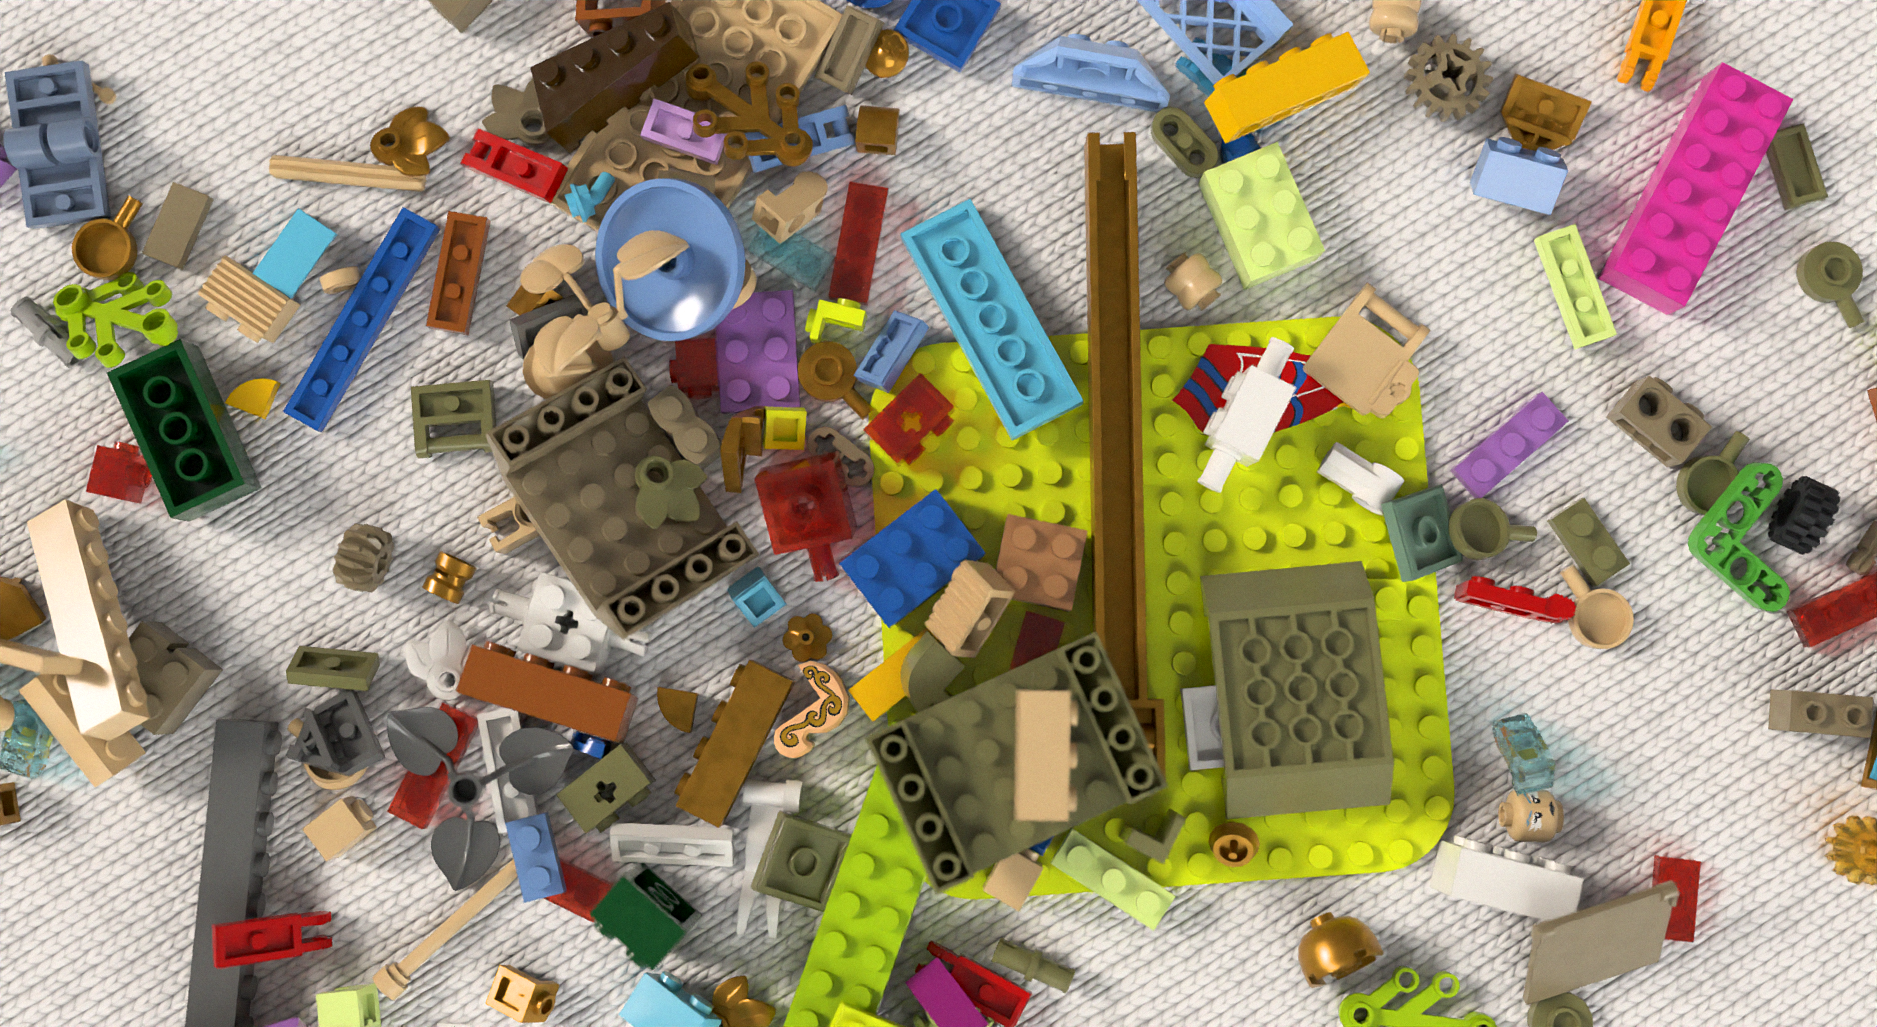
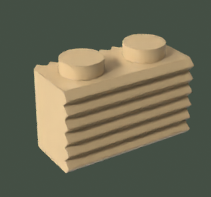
M226 255L222 257L221 262L212 271V275L203 284V288L198 291V295L209 301L205 309L224 321H227L231 316L241 323L237 330L256 343H259L261 338L274 343L301 305Z
M969 560L961 562V565L953 572L952 581L949 582V587L945 589V594L941 595V598L936 601L932 608V614L929 615L930 619L925 622L927 628L952 656L975 658L1016 590L1011 588L1010 584L1006 583L1005 579L1001 578L1002 575L998 574L997 570L993 569L992 565L988 563Z

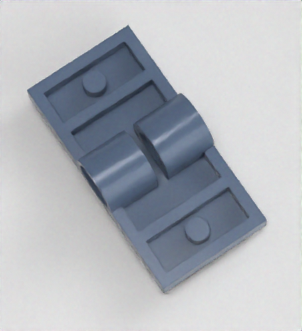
M81 60L4 72L12 128L5 130L3 141L10 163L19 172L26 227L35 230L111 218L89 64Z

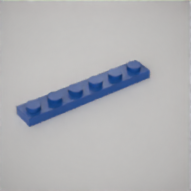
M402 207L283 410L285 414L318 432H323L441 230L437 225Z

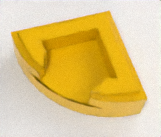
M263 378L247 381L231 392L225 404L266 419L281 383Z

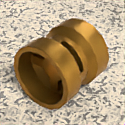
M440 551L435 560L436 569L432 575L427 576L422 588L445 600L459 604L464 595L463 586L467 580L472 579L477 568L453 555Z

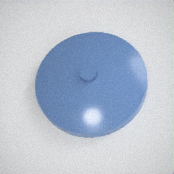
M660 178L638 183L623 192L612 203L601 222L596 240L595 262L602 291L610 306H614L617 309L613 269L620 263L617 253L627 241L640 233L652 230L664 231L687 241L690 248L648 275L634 280L622 278L624 308L628 314V317L623 319V321L642 335L663 341H678L705 334L728 316L738 300L745 275V252L739 228L721 200L712 192L694 182L678 178Z

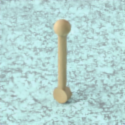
M47 54L42 58L43 66L60 64L57 57L52 54ZM92 83L93 92L98 95L104 104H112L116 100V94L111 88H101Z

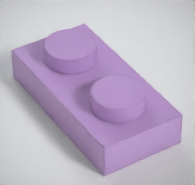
M654 98L640 136L643 140L717 165L724 147V138L728 133L714 134L708 138L700 137L693 130V116L695 112ZM703 121L699 124L702 126H708L711 123Z

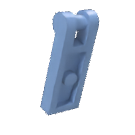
M847 105L798 118L799 129L806 131L813 142L810 157L856 144L855 133H850L846 117L850 116ZM828 122L832 123L835 137L827 139L823 125ZM760 132L744 133L748 140L768 139ZM776 155L749 156L753 173L783 165Z

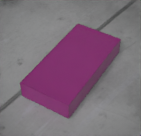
M938 957L905 982L938 1027H986L989 1025Z

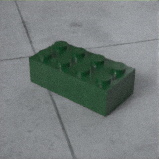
M178 339L107 372L170 518L190 522L262 488L199 346Z

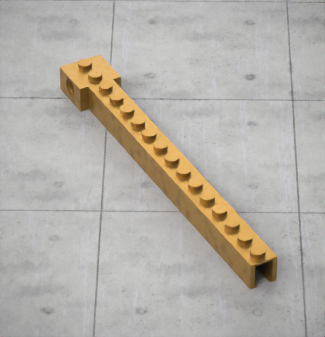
M1100 132L1087 133L1084 145L1093 633L1097 632L1166 781L1164 699H1147L1136 132H1124V144H1100Z

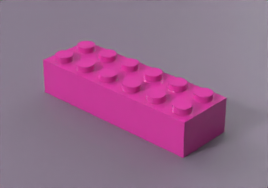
M1724 62L1707 73L1701 80L1602 268L1598 279L1666 315L1685 307L1793 99Z

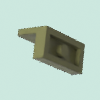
M1169 808L1155 837L1125 822L1119 837L1126 845L1164 864L1186 818Z

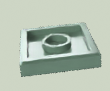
M1442 484L1431 486L1381 504L1402 582L1416 580L1463 561L1462 554L1455 548L1449 536L1448 524L1451 514Z

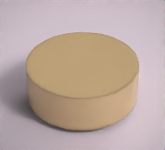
M351 266L329 272L321 276L319 280L324 293L336 294L355 288L361 279V274L357 266Z

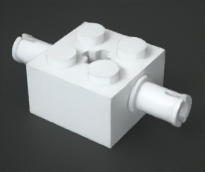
M1271 337L1269 345L1257 367L1251 365L1243 373L1237 371L1236 375L1232 376L1221 396V398L1227 400L1224 408L1219 407L1216 412H1213L1203 431L1204 434L1209 436L1205 446L1214 451L1201 477L1197 481L1201 485L1221 493L1222 487L1235 462L1248 467L1259 461L1296 387L1279 379L1290 354L1294 350L1290 344Z
M542 572L539 573L534 593L530 598L497 588L492 598L506 602L508 605L490 602L489 606L491 614H499L523 621V629L517 651L591 672H603L611 647L645 657L649 647L634 643L633 640L636 639L646 643L651 642L652 632L642 630L623 640L593 615L571 580ZM573 615V619L579 621L577 629L570 628L568 631V626L564 624L566 617H572Z

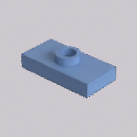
M894 310L854 376L861 383L889 393L928 331L929 326L921 319Z

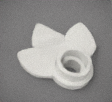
M447 620L436 629L431 637L430 644L413 640L407 641L405 658L411 674L425 680L429 692L435 698L451 701L462 695L457 693L456 689L471 646L475 645L484 648L485 644H471L467 646L462 630L454 622ZM442 674H452L455 678V684L449 688L443 687L439 682Z

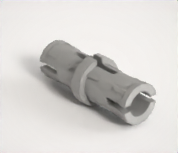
M24 297L13 305L11 315L17 318L34 334L33 340L39 346H46L67 368H73L84 360L77 359L67 349L66 343L69 339V334L64 330V324L57 318H51L31 297Z

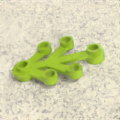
M126 272L116 280L92 290H88L78 284L67 285L60 289L53 299L56 314L61 320L68 321L69 339L66 343L67 349L77 359H85L95 351L96 358L107 368L119 365L125 358V351L116 342L114 325L141 332L151 343L161 346L172 343L178 336V324L167 310L158 308L145 315L128 311L147 302L154 307L167 304L172 298V291L162 280H154L144 287L143 282L135 273ZM119 293L122 295V297L108 303H99ZM86 317L95 319L98 347L96 342L86 333Z
M1404 965L1397 967L1393 971L1392 977L1369 995L1358 992L1346 996L1342 1000L1338 1012L1340 1022L1344 1027H1380L1379 1025L1389 1027H1478L1481 1024H1486L1487 1027H1497L1491 1017L1479 1011L1467 1014L1464 1019L1422 1014L1442 997L1452 998L1459 992V980L1447 971L1436 973L1432 983L1399 1009L1382 1008L1400 991L1408 993L1418 987L1419 976L1417 972ZM1404 972H1410L1412 976L1411 982L1406 986H1401L1399 983L1400 975ZM1449 977L1452 981L1451 988L1448 991H1441L1439 987L1440 981L1443 978ZM1360 1007L1365 1008L1367 1011L1366 1018L1362 1021H1355V1010Z

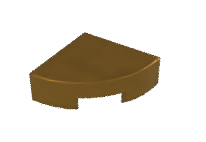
M657 687L658 705L664 718L678 730L692 733L699 693Z

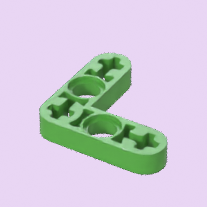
M1753 462L1747 464L1692 530L1688 538V547L1691 554L1750 605L1757 609L1774 612L1783 608L1789 600L1790 590L1788 584L1739 541L1777 496L1782 488L1783 477L1776 466ZM1758 473L1765 474L1762 478L1763 482L1766 483L1764 488L1757 487L1759 481L1755 477ZM1742 491L1750 492L1748 496L1741 494ZM1739 501L1743 506V516L1738 522L1732 523L1727 517V509L1731 503ZM1723 528L1729 530L1728 533H1724V532H1720V531H1721ZM1707 536L1714 537L1712 543L1715 545V548L1712 551L1707 550L1708 544L1704 541ZM1742 557L1746 561L1747 571L1741 578L1735 579L1731 575V564L1736 558ZM1755 581L1762 585L1770 586L1769 591L1772 594L1770 600L1764 599L1766 596L1765 592L1758 586L1752 585Z

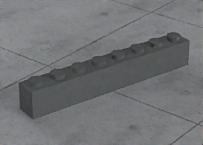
M243 719L216 720L185 1027H254L253 1017L249 1015L251 1000L254 999L258 988V979L254 975L255 963L221 969L215 968L213 961L212 925L261 918L265 911L266 896L262 893L263 877H266L270 866V856L266 853L267 837L271 835L274 826V815L270 812L271 796L276 793L278 786V775L274 772L275 756L279 754L282 746V735L278 731L279 722Z

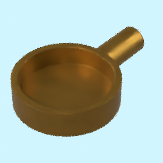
M128 195L113 221L108 219L93 220L78 230L72 243V255L76 265L84 273L100 280H114L120 275L129 272L137 258V243L128 228L143 203Z
M824 341L812 345L804 352L798 365V377L807 394L822 402H834L843 399L862 420L868 417L869 413L874 410L854 389L857 378L854 376L857 371V364L854 356L846 347L836 342Z

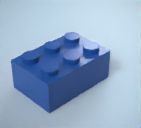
M935 489L839 564L886 626L891 629L952 581L953 572L961 565V562L964 560L978 562L986 553L937 489Z

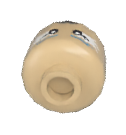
M1515 789L1509 793L1506 802L1500 803L1498 819L1500 826L1506 827L1509 836L1514 841L1545 843L1551 841L1556 833L1561 832L1564 823V811L1561 802L1555 800L1548 790Z

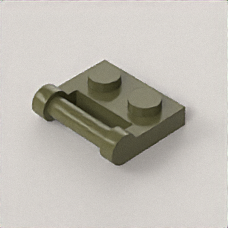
M491 380L411 387L414 446L418 459L431 458L433 453L484 449L485 453L492 452L486 437L488 431L496 428L494 383ZM481 422V434L430 437L429 427Z

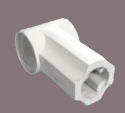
M1338 442L1333 444L1317 470V473L1351 493L1353 500L1359 505L1381 516L1384 515L1381 504L1393 500L1404 483V479L1393 470L1379 463L1368 462Z

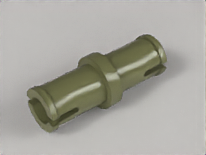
M1003 937L1000 938L991 960L993 963L996 962L1023 974L1024 979L1029 982L1035 979L1061 990L1065 994L1076 971L1075 968L1067 967L1042 956L1043 951L1035 949L1032 952L1005 940Z

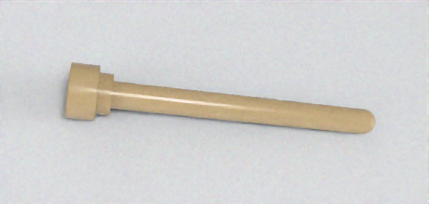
M514 859L400 963L394 962L391 966L386 964L373 976L375 985L386 997L391 1000L398 998L408 988L407 983L411 980L410 975L518 877Z

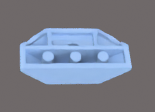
M1082 34L1057 37L1016 65L1013 70L1012 87L1153 112H1159L1167 108L1170 98L1169 92L1138 49L1129 48L1130 46L1127 43L1121 41H1108L1106 44L1092 42L1091 38Z

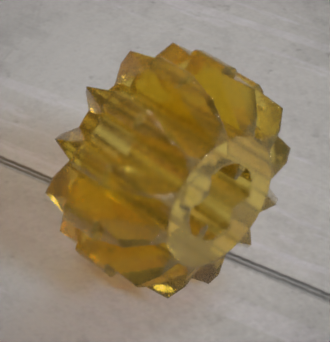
M1851 815L1846 817V825L1843 823L1833 824L1832 826L1837 836L1824 838L1828 844L1833 845V850L1824 855L1827 860L1836 861L1832 871L1837 875H1846V880L1850 883L1860 884L1864 881L1870 885L1877 884V818L1865 816L1861 819L1859 816ZM1861 846L1865 847L1864 854L1860 853Z

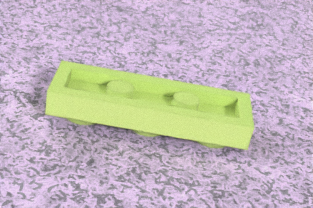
M1576 224L1535 238L1534 243L1574 349L1576 350L1617 335Z
M1071 828L1050 861L1052 865L1153 931L1176 897L1073 828Z

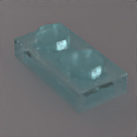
M761 227L747 249L753 256L814 292L817 291L836 260L833 254L797 233H794L779 244Z

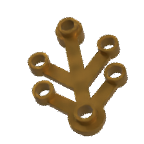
M754 61L749 63L745 69V81L750 87L752 106L717 81L716 73L708 65L702 63L695 64L687 71L685 75V89L692 99L704 101L712 98L736 115L732 117H717L714 112L704 109L697 111L693 116V130L700 137L708 138L714 134L728 133L724 138V153L728 158L740 160L745 156L776 155L784 165L799 166L810 157L813 142L806 131L799 129L797 107L799 105L800 91L796 85L783 83L776 89V105L782 109L783 128L769 118L766 90L769 82V68L765 63ZM759 73V74H762L763 76H761V77H754V76H752V74ZM791 95L793 98L785 99L782 96ZM707 121L711 124L708 126H702L699 123ZM760 132L768 139L748 140L743 133ZM734 143L742 145L740 148L730 147Z

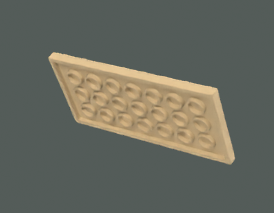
M671 0L670 3L691 25L699 58L659 88L655 85L650 87L639 98L641 101L628 110L626 107H623L607 119L609 125L596 134L592 130L588 133L568 164V171L551 205L572 217L565 198V194L572 193L570 184L574 183L578 186L586 184L590 191L602 172L611 174L615 182L602 202L594 206L596 214L589 216L587 222L584 223L580 216L574 217V219L598 233L606 212L623 192L638 183L658 179V170H668L669 166L703 175H714L715 196L729 209L753 170L749 156H745L740 160L730 159L725 155L723 147L719 161L715 165L643 140L640 134L653 99L655 98L695 113L706 109L714 112L717 117L736 116L712 98L704 101L692 99L685 89V75L693 65L706 64L714 70L717 75V81L752 106L750 87L745 81V69L749 63L760 61L769 68V82L766 86L769 118L776 124L782 123V109L776 105L777 87L783 83H792L798 87L801 93L824 56L843 14L819 0ZM759 73L752 74V76H754V77H761V76H763L762 74H759ZM791 95L782 96L785 99L793 98ZM737 143L730 145L732 148H740L742 146Z

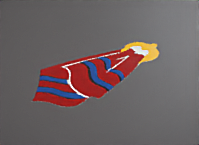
M1209 344L1193 374L1171 401L1183 408L1197 428L1203 433L1213 412H1216L1219 407L1224 408L1227 400L1221 398L1231 377L1235 376L1237 371L1243 373L1251 365L1257 367L1266 348ZM1292 352L1279 376L1280 380L1296 387L1274 432L1307 422L1339 407L1351 408L1304 372L1303 366L1311 357L1310 355Z

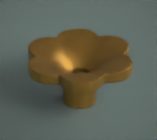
M814 613L808 614L805 618L801 616L792 617L788 622L789 631L782 637L785 648L792 650L794 659L799 662H805L810 658H823L827 653L826 644L832 640L833 633L831 629L823 625L822 618ZM804 634H809L810 639L808 641H804Z

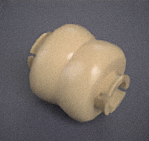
M1372 0L1373 11L1369 20L1370 30L1374 34L1379 35V40L1383 42H1403L1404 38L1412 36L1418 29V12L1421 0Z
M1183 253L1166 268L1171 274L1165 279L1164 284L1171 293L1177 296L1181 306L1186 310H1191L1198 305L1200 310L1203 311L1221 295L1216 289L1222 284V277L1217 271L1210 268L1208 261L1201 253H1196L1188 258L1186 253Z

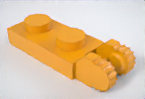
M1641 0L1624 51L1627 54L1619 69L1618 82L1627 84L1635 72L1638 58H1642L1650 62L1641 79L1640 88L1647 92L1653 89L1662 64L1668 59L1687 0Z

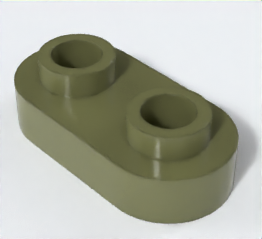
M1167 107L1155 115L1151 124L1152 139L1185 175L1192 178H1201L1205 171L1215 167L1218 160L1216 145L1185 111L1177 107ZM1172 125L1176 128L1177 134L1168 136L1164 133L1163 127ZM1194 153L1201 155L1203 163L1199 165L1193 164L1190 160V155Z

